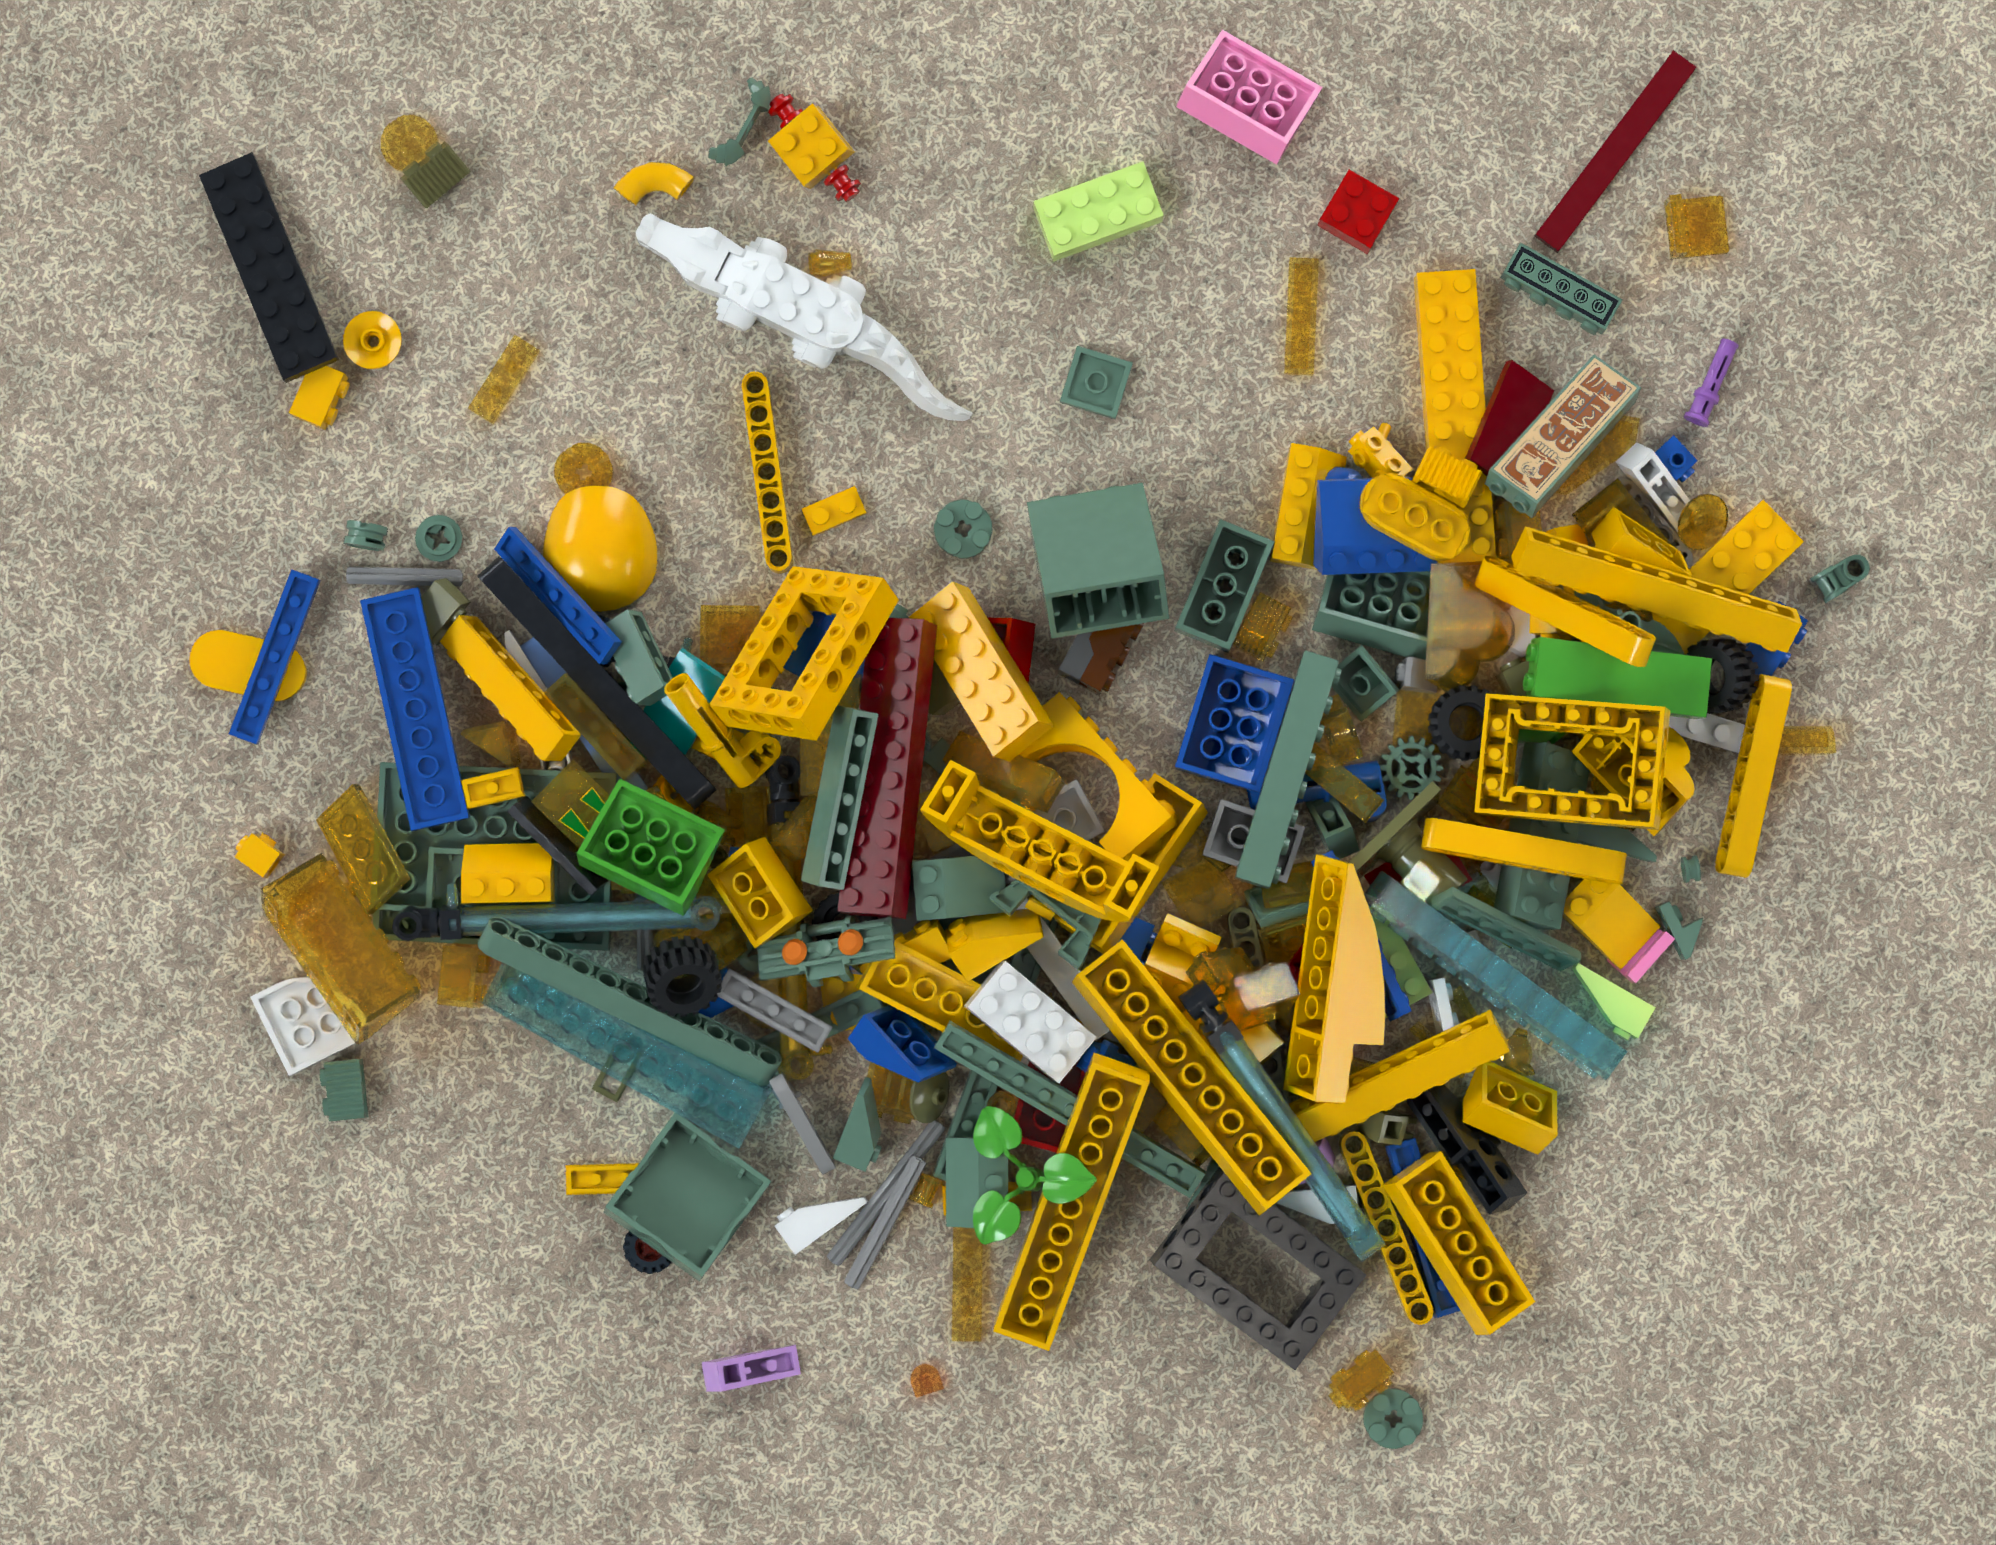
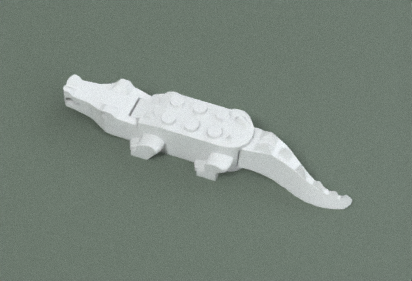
M651 213L642 218L640 226L636 230L638 243L671 263L687 285L719 298L716 303L718 306L716 310L718 316L716 319L741 331L750 329L756 320L794 338L792 341L794 345L792 351L795 352L793 357L813 368H827L834 356L849 355L883 372L900 387L912 402L926 412L954 421H966L971 418L973 414L971 411L948 400L932 385L913 355L895 336L876 320L862 313L860 305L866 293L863 284L844 275L841 277L834 274L832 279L827 278L826 282L817 279L785 263L787 258L786 247L768 238L757 237L755 242L751 241L749 246L746 245L743 249L721 232L711 227L682 228L661 220Z

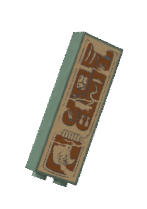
M1593 355L1489 469L1485 485L1495 495L1502 496L1509 501L1517 511L1533 518L1636 403L1641 387L1599 357Z

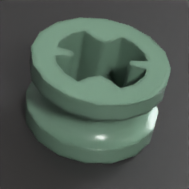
M1697 855L1692 856L1691 859L1681 857V871L1684 883H1689L1690 879L1695 881L1701 880V870Z

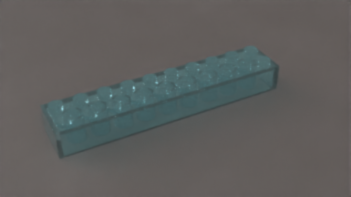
M1382 870L1364 893L1372 916L1383 924L1388 919L1390 923L1387 927L1406 941L1410 937L1414 938L1411 944L1429 958H1432L1434 954L1437 955V958L1434 960L1436 963L1454 976L1457 972H1460L1459 980L1477 993L1483 989L1482 997L1500 1010L1506 1006L1507 1009L1504 1013L1524 1028L1529 1023L1530 1027L1527 1030L1547 1045L1553 1041L1554 1043L1551 1047L1572 1062L1574 1058H1577L1574 1064L1592 1078L1596 1079L1600 1075L1607 1080L1628 1052Z
M501 963L482 1001V1004L738 1149L748 1137L773 1091V1088L767 1085L759 1086L504 963Z

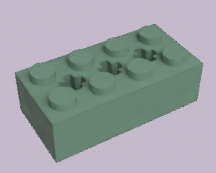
M1220 519L1174 631L1229 653L1275 541ZM1234 553L1240 554L1239 560L1243 561V564L1238 563L1237 566H1233L1230 564L1231 560L1227 556H1233ZM1223 579L1229 581L1228 587L1232 588L1230 592L1226 590L1225 593L1219 591L1220 587L1216 583H1222ZM1212 606L1218 608L1217 614L1221 615L1219 619L1215 617L1214 620H1210L1208 618L1209 614L1205 612V609L1211 610Z

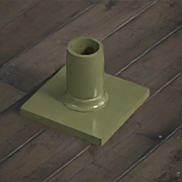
M1433 781L1348 862L1354 864L1359 879L1379 859L1390 863L1392 868L1430 906H1432V897L1451 887L1459 889L1468 880L1446 854L1421 849L1423 834L1418 822L1437 805L1441 789Z

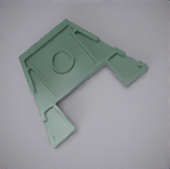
M1017 879L1001 891L991 894L989 897L990 901L1010 917L1031 894L1075 928L1076 931L1059 949L1058 955L1078 971L1082 968L1101 918L1067 906Z

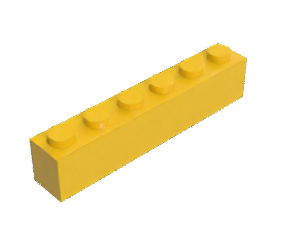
M459 615L440 640L441 644L447 649L448 656L462 666L464 674L476 682L482 689V695L497 706L499 714L511 722L516 728L517 735L532 746L534 754L543 761H562L580 738L581 734L477 616Z

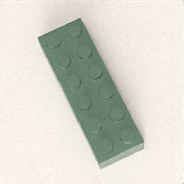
M1547 742L1525 743L1517 786L1547 791L1548 788L1562 792H1586L1590 770L1571 752L1572 750ZM1510 818L1508 831L1576 843L1580 823ZM1502 864L1494 908L1535 929L1560 930L1570 876Z

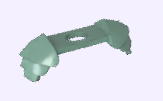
M753 77L747 80L748 87L752 93L753 109L736 140L729 139L727 143L719 144L717 148L711 147L709 149L708 158L716 160V163H724L725 166H728L745 154L741 147L760 112L769 110L771 100L769 86L765 87L762 81H757Z

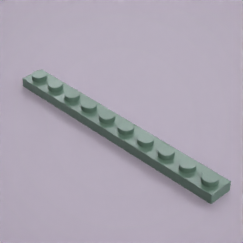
M1054 916L1051 921L1043 918L1054 933L1058 923ZM1026 947L1012 955L1009 964L1035 985L1041 966ZM970 1070L946 1137H973L974 1128L981 1111L986 1106H991L998 1085ZM944 1141L932 1176L946 1181V1143Z
M949 1021L934 1046L936 1050L1067 1126L1078 1095L961 1026ZM1132 1128L1121 1158L1190 1198L1205 1176V1170Z

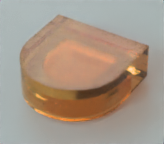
M920 1364L912 1371L911 1385L916 1398L944 1389L939 1371L933 1365Z

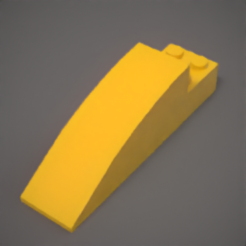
M1316 854L1283 1089L1315 1102L1345 1103L1349 1090L1353 1045H1384L1385 991L1382 960L1376 927L1354 864Z

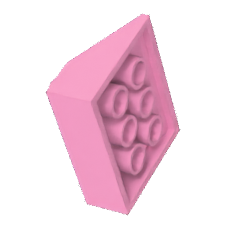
M1222 30L1186 84L1176 107L1277 165L1323 87Z

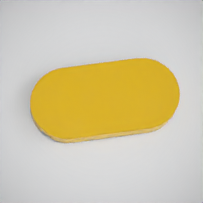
M1396 473L1379 475L1371 479L1361 492L1360 510L1364 519L1371 527L1429 559L1436 561L1453 559L1462 553L1469 544L1471 528L1464 511L1455 504Z
M224 630L207 632L199 637L192 646L189 657L191 670L197 680L208 687L244 695L265 639ZM296 650L293 652L275 702H281L293 697L304 686L307 669L302 656Z

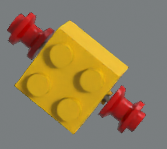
M779 94L770 102L771 108L768 113L771 117L778 115L782 123L780 125L781 130L768 140L770 145L804 187L812 189L829 175L823 183L827 187L832 185L838 191L835 198L838 201L844 199L846 202L852 200L860 192L858 187L861 183L858 179L851 181L847 176L849 167L846 164L839 168L837 167L855 151L819 106L812 103L804 111L803 109L795 110L791 105L794 99L791 94L786 96Z

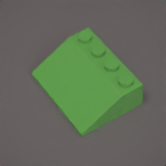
M619 778L576 854L580 866L685 916L700 889L725 833V829Z

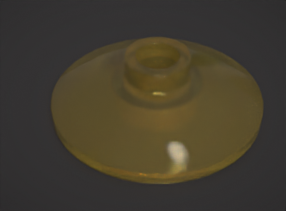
M1709 493L1698 495L1689 501L1682 510L1678 520V535L1681 542L1692 550H1704L1713 546L1722 537L1727 527L1728 509L1725 502L1720 497Z

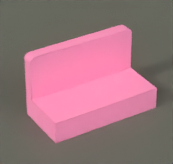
M1658 929L1621 970L1608 958L1607 962L1631 983H1637L1675 938L1667 931L1662 932Z

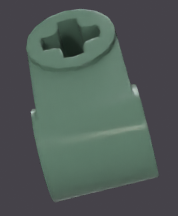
M1852 555L1834 566H1829L1811 577L1810 580L1816 582L1824 595V602L1827 603L1864 579L1869 573L1870 565L1865 557ZM1850 561H1855L1860 565L1861 572L1859 576L1849 574L1847 565Z

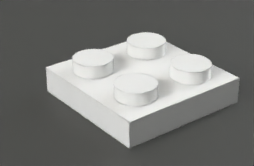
M1445 978L1427 981L1433 992L1428 996L1436 1035L1459 1024L1456 1012H1451L1449 1001L1453 1000V991L1451 984L1445 983Z

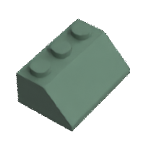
M945 1137L946 1227L974 1228L973 1211L978 1199L984 1193L992 1190L999 1192L1003 1197L1008 1194V1158L1004 1153L996 1159L981 1155L974 1145L973 1137Z

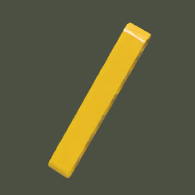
M753 371L744 376L742 380V393L764 554L770 570L777 574H782L791 569L793 556L772 402L766 377L760 372ZM751 381H762L763 389L759 393L749 392L748 385ZM756 409L766 410L767 417L764 421H753L752 413ZM767 437L771 440V446L768 450L760 451L756 448V442L759 438ZM765 466H771L775 469L774 477L769 480H764L759 476L760 470ZM768 495L778 496V506L773 509L766 508L763 505L765 497ZM774 523L783 526V533L776 538H772L767 534L769 526ZM777 552H783L787 555L786 563L780 567H776L771 563L772 556Z
M1493 556L1483 557L1475 581L1477 588L1630 665L1646 667L1656 640L1653 634L1557 586L1551 585L1545 580L1534 576L1531 578L1524 577L1515 571L1514 565Z
M1759 674V681L1754 683L1757 690L1751 695L1752 699L1749 704L1715 860V869L1718 873L1747 878L1753 869L1792 691V684L1789 679Z
M1425 818L1421 849L1610 884H1623L1627 854L1621 851L1438 818Z
M1347 1131L1339 1139V1149L1352 1182L1356 1185V1192L1407 1319L1414 1324H1426L1433 1317V1306L1390 1197L1382 1186L1384 1182L1367 1139L1360 1132ZM1351 1136H1357L1361 1146L1358 1151L1351 1153L1346 1149V1140ZM1366 1163L1371 1167V1176L1367 1180H1360L1356 1174L1359 1165ZM1374 1191H1378L1383 1199L1381 1205L1376 1208L1370 1207L1367 1202L1369 1194ZM1384 1219H1390L1393 1223V1231L1389 1235H1381L1378 1230L1379 1223ZM1394 1247H1401L1404 1251V1258L1399 1263H1392L1389 1258V1253ZM1412 1275L1415 1278V1286L1408 1291L1402 1290L1400 1286L1402 1277ZM1421 1302L1426 1306V1313L1421 1318H1413L1411 1309L1414 1304Z

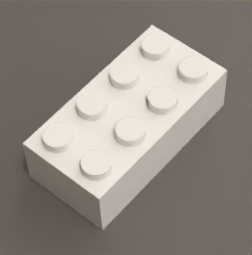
M1006 961L1000 962L964 1005L966 1009L1056 1083H1060L1097 1038Z

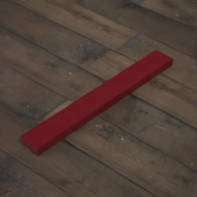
M1672 51L1534 235L1537 239L1556 253L1560 251L1697 68L1695 65L1676 51Z

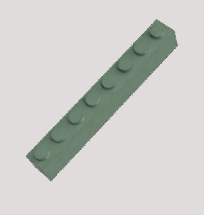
M1306 650L1302 654L1234 879L1266 889L1270 888L1271 883L1277 884L1282 867L1277 866L1280 855L1285 856L1290 843V839L1286 838L1289 826L1293 828L1295 826L1299 811L1295 810L1294 807L1297 798L1303 799L1308 783L1303 781L1306 770H1312L1316 754L1311 753L1314 742L1320 743L1325 728L1324 725H1320L1323 713L1329 714L1333 702V697L1328 695L1331 686L1338 685L1342 669L1337 668L1339 660Z

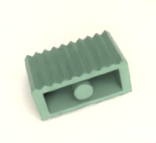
M363 1059L324 1062V1069H320L321 1086H326L327 1098H323L322 1101L324 1116H329V1122L367 1118L368 1106Z

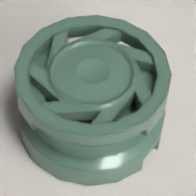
M347 520L346 528L349 531L348 535L344 536L343 544L372 551H384L385 544L383 543V538L387 536V527L373 523Z

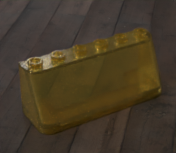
M320 853L261 888L262 909L353 1041L359 1045L420 997V990L422 988L417 978L413 974L409 976L403 968L405 963L397 951L392 952L388 947L387 943L389 941L381 928L376 929L371 923L372 916L364 905L359 906L354 899L356 894L348 882L343 883L339 878L340 872L333 860L327 861L324 855Z

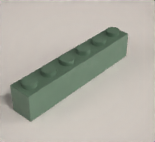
M839 705L834 710L801 881L820 887L844 890L879 715L877 713Z

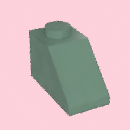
M1332 797L1329 802H1324L1323 799L1305 802L1327 852L1333 850L1335 856L1340 860L1360 851L1353 828L1336 797Z

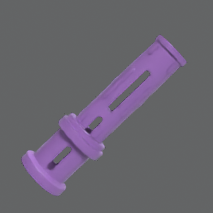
M1725 338L1720 340L1719 347L1710 364L1703 384L1694 391L1695 399L1689 412L1684 414V418L1687 421L1701 427H1708L1710 423L1708 418L1713 406L1719 402V395L1717 393L1736 349L1739 347L1734 341Z

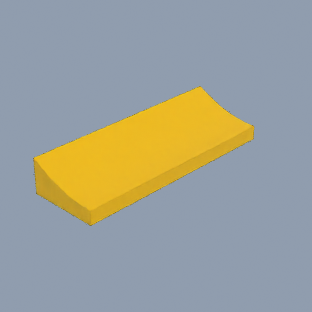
M895 940V959L869 963L856 985V988L942 1032L949 1021H952L1018 1061H1021L1023 1058L1022 1054L964 1007L981 984L973 980L967 982L964 976Z

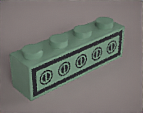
M1521 242L1500 277L1505 280L1504 285L1516 292H1519L1520 289L1530 294V300L1541 306H1545V304L1550 305L1556 309L1555 313L1558 316L1569 321L1571 318L1582 323L1580 327L1593 335H1596L1597 332L1600 334L1604 333L1623 300Z

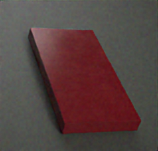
M1506 361L1465 459L1474 462L1478 466L1477 469L1488 476L1489 469L1547 407L1554 390L1515 361Z

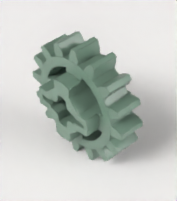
M1409 735L1408 742L1406 743L1399 737L1397 738L1398 746L1387 745L1391 752L1389 755L1381 753V757L1386 760V763L1379 766L1380 770L1386 771V774L1382 775V780L1390 781L1387 789L1391 791L1397 788L1396 796L1399 798L1404 792H1407L1408 799L1413 800L1414 793L1420 794L1433 780L1441 781V778L1436 775V771L1443 770V766L1436 764L1441 755L1431 753L1435 748L1433 744L1424 747V738L1421 737L1415 743L1414 737ZM1407 748L1420 750L1414 755H1406L1402 752V750ZM1404 758L1411 763L1417 761L1415 768L1420 777L1411 772L1405 774L1404 772L1407 768L1401 759ZM1393 759L1398 762V771L1394 776L1391 771ZM1427 759L1430 762L1428 777L1424 774V764L1428 761ZM1407 780H1416L1419 785L1414 787H1406L1402 784Z

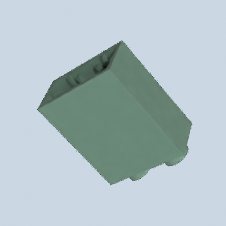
M1143 483L1111 486L1096 491L1066 496H1052L1048 499L1027 502L1033 548L1051 639L1169 619L1164 571Z

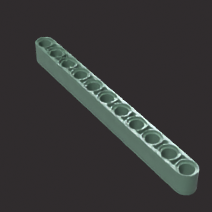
M490 918L478 940V947L484 954L756 1085H768L770 1083L769 1080L773 1078L782 1062L781 1055L775 1049L701 1013L693 1015L692 1012L688 1013L685 1017H680V1014L670 1016L667 1011L664 1013L660 1012L657 1006L652 1005L645 986L504 918Z

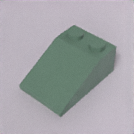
M976 856L927 858L912 861L917 921L1005 913L989 899L994 892L1006 888L1005 873Z

